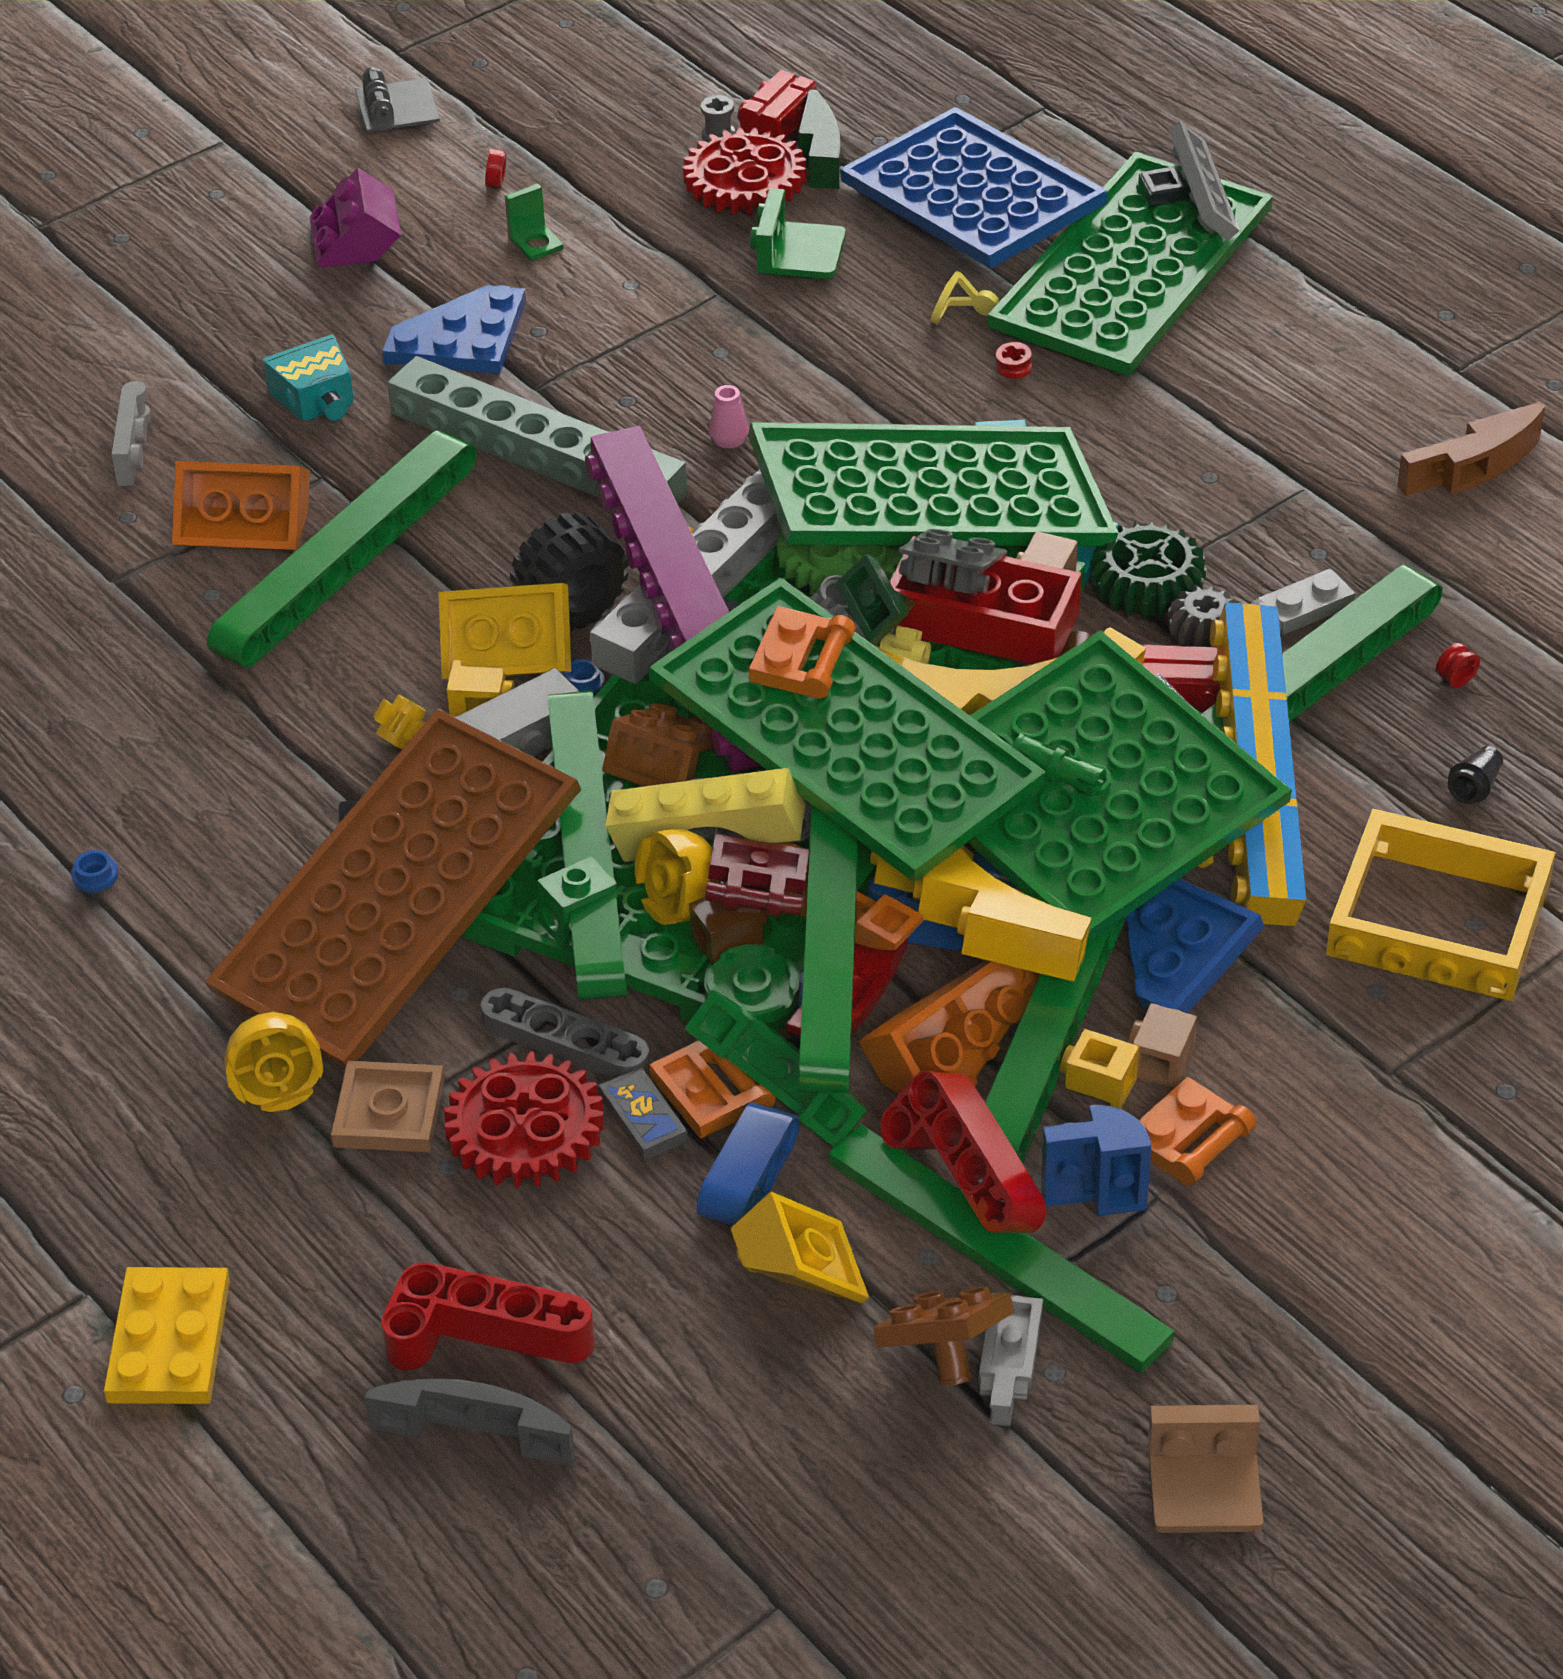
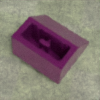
M357 168L348 178H343L337 184L334 193L324 204H318L310 216L316 264L322 268L377 261L401 236L394 191L360 168Z

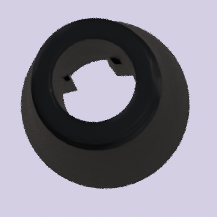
M1485 746L1454 765L1448 774V789L1451 795L1457 801L1464 804H1473L1486 799L1503 765L1502 754L1494 747Z

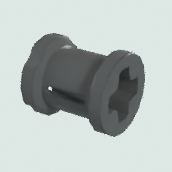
M712 95L701 102V113L705 116L702 139L705 142L709 143L710 134L719 138L723 137V130H727L731 135L735 134V128L731 125V114L734 111V102L731 98L723 95Z

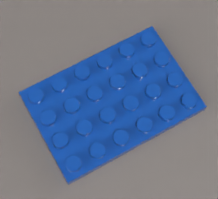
M957 107L840 168L841 182L990 269L1108 203L1106 189Z

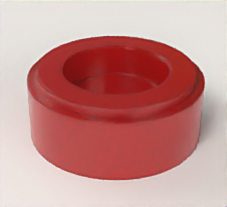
M490 149L485 174L486 187L499 189L503 185L507 163V154L504 150Z

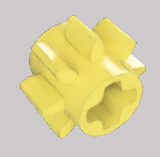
M897 626L896 635L888 633L881 640L879 648L889 653L924 664H928L931 651L930 643L921 641L922 631L903 626Z

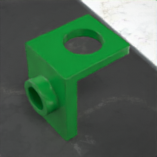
M539 184L505 195L508 238L529 261H534L564 249L563 243L545 225L543 192ZM533 239H545L549 242L546 246L540 248L530 247L527 244Z
M588 857L537 880L538 922L562 948L569 946V912L615 892L617 888L616 881L593 857ZM549 907L557 918L558 927L551 918Z

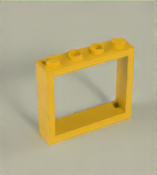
M1372 809L1330 921L1326 955L1486 996L1513 1001L1550 886L1556 852ZM1373 857L1386 858L1527 892L1507 956L1352 918L1351 916Z

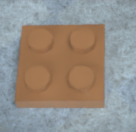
M347 1061L331 1132L333 1147L430 1153L445 1081L444 1066Z

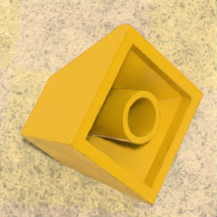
M770 1192L730 1228L738 1249L737 1257L743 1267L750 1272L760 1273L784 1283L861 1304L869 1298L840 1220Z

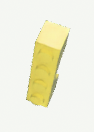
M783 768L614 790L611 792L605 827L623 861L628 862L635 861L639 842L644 837L652 836L653 834L651 833L669 829L689 830L698 827H718L734 831L749 840L773 844L798 841L801 839L806 804L802 796L797 792L789 769Z

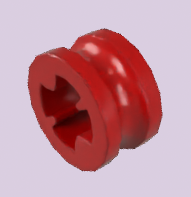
M1008 342L997 348L995 353L996 369L1000 375L1014 379L1025 377L1031 372L1032 353L1027 345L1020 342Z
M1455 643L1449 646L1439 657L1435 670L1440 677L1447 679V682L1452 687H1462L1477 673L1480 667V658L1475 653L1469 652L1468 647L1464 644Z

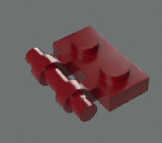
M715 834L708 879L724 881L727 884L707 882L705 901L723 903L724 909L736 911L738 906L765 910L766 916L780 918L781 913L800 916L803 897L786 895L784 892L803 894L809 849ZM741 884L769 889V892L741 887Z

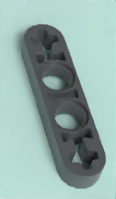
M496 988L489 991L482 998L481 1012L483 1025L492 1034L547 1055L553 1054V1057L563 1061L570 1060L571 1064L611 1079L639 1067H642L647 1074L650 1070L649 1046L644 1039L637 1035L514 989ZM544 1021L557 1025L554 1030L547 1033H539L532 1029L535 1024ZM582 1037H591L599 1041L594 1047L588 1049L578 1048L574 1045V1042Z

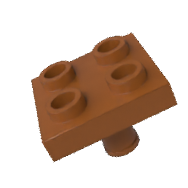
M989 1287L964 1290L959 1293V1297L945 1298L943 1291L923 1293L913 1297L914 1304L892 1309L890 1311L891 1317L874 1326L873 1331L877 1348L933 1343L940 1377L939 1384L946 1386L964 1383L973 1378L969 1368L964 1340L974 1338L1013 1314L1014 1308L1011 1293L991 1294Z

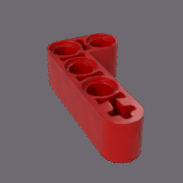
M923 1071L914 1076L882 1115L880 1131L883 1141L894 1149H937L981 1224L988 1231L993 1233H1034L1040 1229L1046 1216L1044 1198L972 1081L961 1073Z
M421 1262L413 1264L404 1270L381 1320L388 1362L400 1370H414L425 1365L431 1358L440 1335L564 1363L583 1361L591 1355L595 1346L592 1309L584 1298L574 1294L433 1263Z

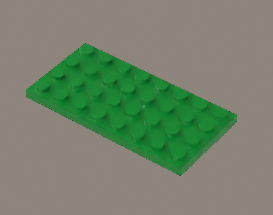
M1135 151L1104 185L1103 188L1107 190L1108 203L1066 227L988 314V328L1075 357L1078 360L1107 368L1113 372L1130 376L1272 209L1273 195L1220 179L1240 230L1228 241L1216 231L1213 234L1209 233L1198 221L1197 216L1200 213L1189 197L1191 189L1181 175L1182 166ZM1176 167L1188 188L1187 200L1150 206L1138 185L1139 173Z
M751 422L748 438L787 544L801 546L905 545L911 541L913 536L917 537L923 532L926 533L927 529H942L953 533V539L968 542L969 538H984L995 542V546H1028L1035 532L1038 531L1078 541L1077 546L1094 547L1104 546L1105 543L1116 541L1119 533L1070 427Z
M781 577L649 667V680L765 769L788 768L800 796L912 882H916L1045 783L1046 771L856 632H854L851 641L843 646L831 674L832 686L828 695L824 698H814L750 682L749 667L777 606L829 619L833 617L832 614ZM816 639L802 671L808 672L814 669L826 641Z

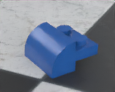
M1090 1105L1088 1122L1063 1123L1043 1127L1041 1194L1046 1207L1094 1201L1097 1216L1147 1210L1151 1142L1142 1123L1121 1109L1104 1105Z

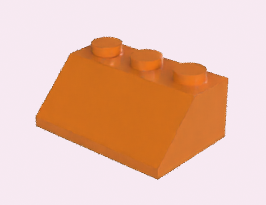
M176 461L172 545L298 550L308 514L310 470L293 465Z

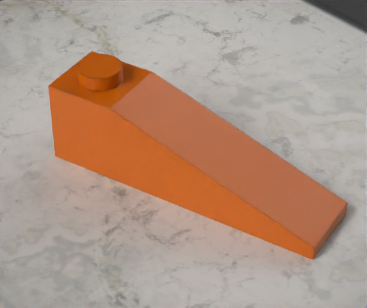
M985 960L893 1016L858 1042L881 1083L897 1095L900 1094L914 1076L923 1071L961 1073L966 1075L976 1086L978 1083L976 1077L986 1062L994 1059L1001 1048L998 1044L1010 1026L1018 1023L1024 1014L1041 973Z

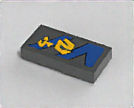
M642 1067L598 1085L599 1096H602V1101L644 1161L688 1142L687 1130Z

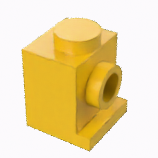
M453 660L447 685L449 715L457 717L514 689V681L505 680L504 668L468 667L462 665V660Z
M1084 1029L1076 1045H1068L1062 1057L1060 1072L1066 1074L1065 1088L1109 1102L1111 1107L1121 1109L1137 1080L1139 1046Z

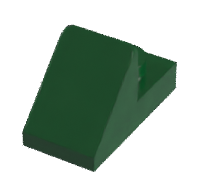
M868 554L863 556L836 582L866 640L874 646L894 629L915 605L913 600L893 589L878 560Z

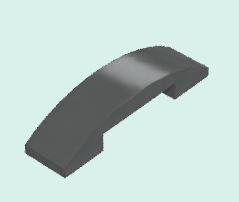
M416 1379L368 1389L365 1396L370 1429L421 1438L425 1424L428 1421L519 1438L521 1457L570 1466L573 1465L575 1459L572 1426L533 1399L501 1387L457 1379Z

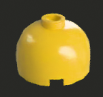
M669 829L651 833L653 834L652 836L644 837L639 842L635 855L636 884L645 883L646 892L649 897L641 899L653 920L662 925L689 921V903L705 897L707 882L721 884V881L708 879L713 848L704 837L686 829Z
M269 1012L257 1014L241 1023L230 1036L224 1056L228 1087L239 1101L244 1104L248 1101L251 1104L260 1105L262 1111L276 1112L288 1110L306 1101L313 1093V1086L317 1083L319 1077L321 1079L323 1073L321 1051L317 1039L307 1024L292 1015Z

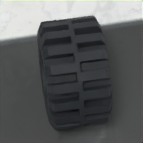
M576 512L572 516L569 513L560 514L556 520L550 518L545 521L544 526L540 529L536 527L530 533L532 536L527 541L522 542L518 548L520 553L514 557L512 566L515 568L510 572V580L514 583L512 586L553 583L568 584L570 631L575 627L582 629L588 626V623L592 620L596 622L602 617V613L612 608L616 597L621 596L624 590L622 584L627 581L629 574L626 570L629 563L624 555L625 551L589 516L585 517L582 513Z

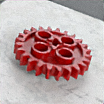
M738 128L736 134L732 135L727 130H723V137L720 138L710 134L709 143L698 140L697 149L689 148V157H684L683 182L686 184V191L693 192L694 201L703 199L704 207L716 204L717 212H721L728 207L731 208L733 215L739 209H745L746 213L751 215L753 208H757L760 203L765 204L770 188L784 189L785 200L792 201L793 193H801V185L806 183V158H803V150L796 149L795 141L785 143V135L772 138V130H768L763 135L758 134L757 128H753L750 133H744L742 128Z
M530 1051L525 1061L518 1062L514 1053H509L508 1064L504 1065L491 1058L489 1059V1071L485 1072L481 1068L473 1067L474 1081L460 1078L458 1080L459 1092L449 1093L450 1107L444 1108V1127L446 1141L450 1142L452 1156H460L463 1169L475 1166L476 1178L479 1180L490 1172L493 1173L494 1185L499 1186L506 1177H512L514 1187L519 1188L523 1179L530 1177L535 1187H539L541 1175L548 1174L557 1182L560 1180V1168L564 1167L571 1172H576V1157L590 1160V1146L600 1145L599 1131L604 1130L602 1096L597 1094V1084L595 1082L587 1083L586 1071L584 1069L572 1073L570 1060L563 1062L558 1067L554 1066L553 1054L546 1056L542 1062H536L534 1052Z

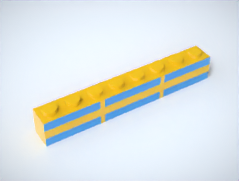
M1225 602L1219 620H1213L1210 629V645L1217 647V655L1213 663L1214 682H1220V690L1216 699V716L1223 718L1221 731L1292 790L1291 799L1288 804L1229 844L1228 861L1230 865L1236 866V875L1233 878L1231 890L1232 902L1260 914L1263 924L1296 926L1306 902L1278 607Z

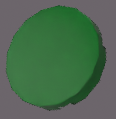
M745 944L727 949L719 955V960L713 966L710 963L705 971L704 995L707 998L712 990H717L763 1023L769 1024L778 1021L790 1013L799 1000L800 973L795 962L787 955L785 959L782 955L776 954L775 948L767 945Z

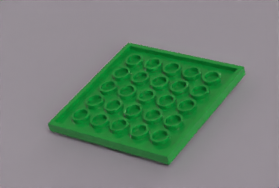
M1101 630L970 715L1010 746L1013 745L1018 735L1024 733L1028 737L1055 749L1059 748V746L1065 747L1071 751V756L1096 767L1106 769V777L1104 779L1099 778V780L1104 781L1103 786L1095 797H1091L1088 793L1060 781L1053 784L1045 780L1043 786L967 842L1025 895L1054 907L1090 917L1091 924L1087 943L1288 804L1291 799L1292 790Z

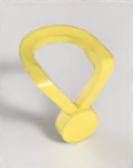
M956 271L943 289L932 313L930 323L938 325L949 306H973L978 313L988 316L990 311L1000 302L999 298L988 290L978 292L961 272ZM957 283L970 296L949 298Z

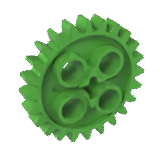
M781 527L779 538H777L779 568H785L786 579L796 578L797 588L810 585V595L817 593L825 578L833 575L843 576L866 554L878 560L890 581L904 554L898 553L899 548L903 545L801 546L787 544Z

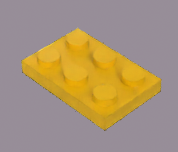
M553 583L438 592L442 679L449 680L453 660H462V665L468 667L504 668L505 676L544 674L554 668L560 673L571 672L568 584Z
M126 1268L104 1387L107 1403H211L230 1284L228 1268Z

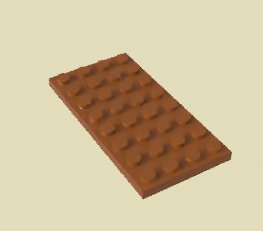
M437 708L206 979V985L212 993L252 1016L269 1012L294 1016L307 1024L319 1043L321 1055L346 1069L347 1061H358L581 791L577 779Z

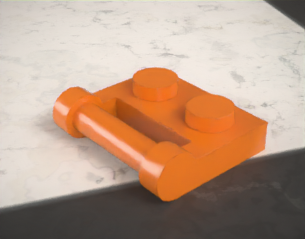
M777 606L749 667V681L814 698L826 697L833 683L831 674L843 646L851 641L856 630L854 622L843 615H836L829 619ZM816 639L826 641L814 669L808 672L802 671Z
M699 1040L649 1064L650 1078L700 1139L737 1122L750 1102L770 1108L775 1104L776 1098L768 1089L759 1085L727 1058H720ZM706 1062L717 1064L740 1094L734 1096Z
M1188 1076L1139 1119L1150 1138V1162L1187 1186L1194 1185L1204 1175V1168L1236 1138L1246 1137L1257 1126L1254 1114L1243 1105H1236L1234 1107ZM1218 1123L1221 1125L1193 1152L1182 1154L1213 1124Z

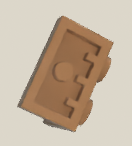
M1258 1405L1151 1406L1148 1453L1154 1529L1156 1532H1259L1263 1529L1257 1463L1260 1427Z

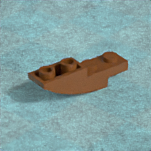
M1538 402L1467 423L1465 436L1402 453L1397 486L1405 496L1441 485L1452 495L1498 476L1519 462L1540 440L1545 406Z

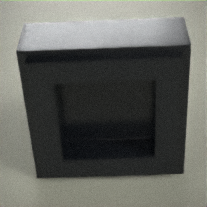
M1176 167L1139 173L1138 185L1150 206L1187 200L1188 188Z

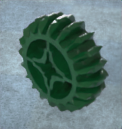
M1134 521L1132 528L1129 529L1118 526L1117 530L1119 533L1116 541L1105 543L1104 546H1096L1093 559L1090 560L1091 583L1093 591L1099 594L1100 602L1110 603L1112 611L1124 609L1127 617L1134 613L1142 614L1144 620L1147 615L1154 614L1162 619L1165 612L1169 611L1171 602L1178 598L1180 591L1192 592L1195 585L1203 590V582L1206 580L1207 567L1205 566L1203 549L1199 548L1196 544V538H1186L1185 532L1182 529L1171 531L1169 524L1163 527L1154 526L1152 521L1149 526H1140Z

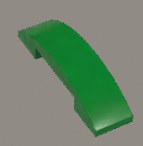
M712 990L684 1028L720 1058H727L757 1083L768 1089L776 1098L797 1113L802 1123L833 1147H836L853 1131L868 1111L850 1092H799L800 1050L717 990Z

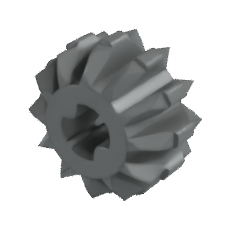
M1195 585L1192 592L1180 591L1178 598L1171 602V607L1168 611L1171 640L1179 642L1180 646L1213 647L1210 645L1212 621L1219 620L1225 602L1239 603V601L1231 599L1229 591L1216 592L1213 585L1208 590H1202Z

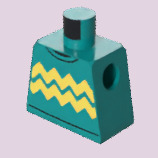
M333 334L263 358L268 392L300 420L307 421L324 414L329 420H338L346 414L348 406L354 401L351 374Z

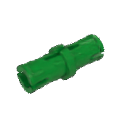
M1024 733L1018 735L1012 745L1014 749L1046 771V781L1053 784L1060 781L1088 793L1091 797H1095L1103 786L1104 781L1099 780V778L1104 779L1106 777V769L1096 767L1071 756V751L1065 747L1059 746V748L1055 749L1028 737Z

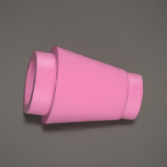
M724 385L716 389L708 430L714 443L722 448L740 446L744 443L749 433V425L741 401L740 391L731 385Z

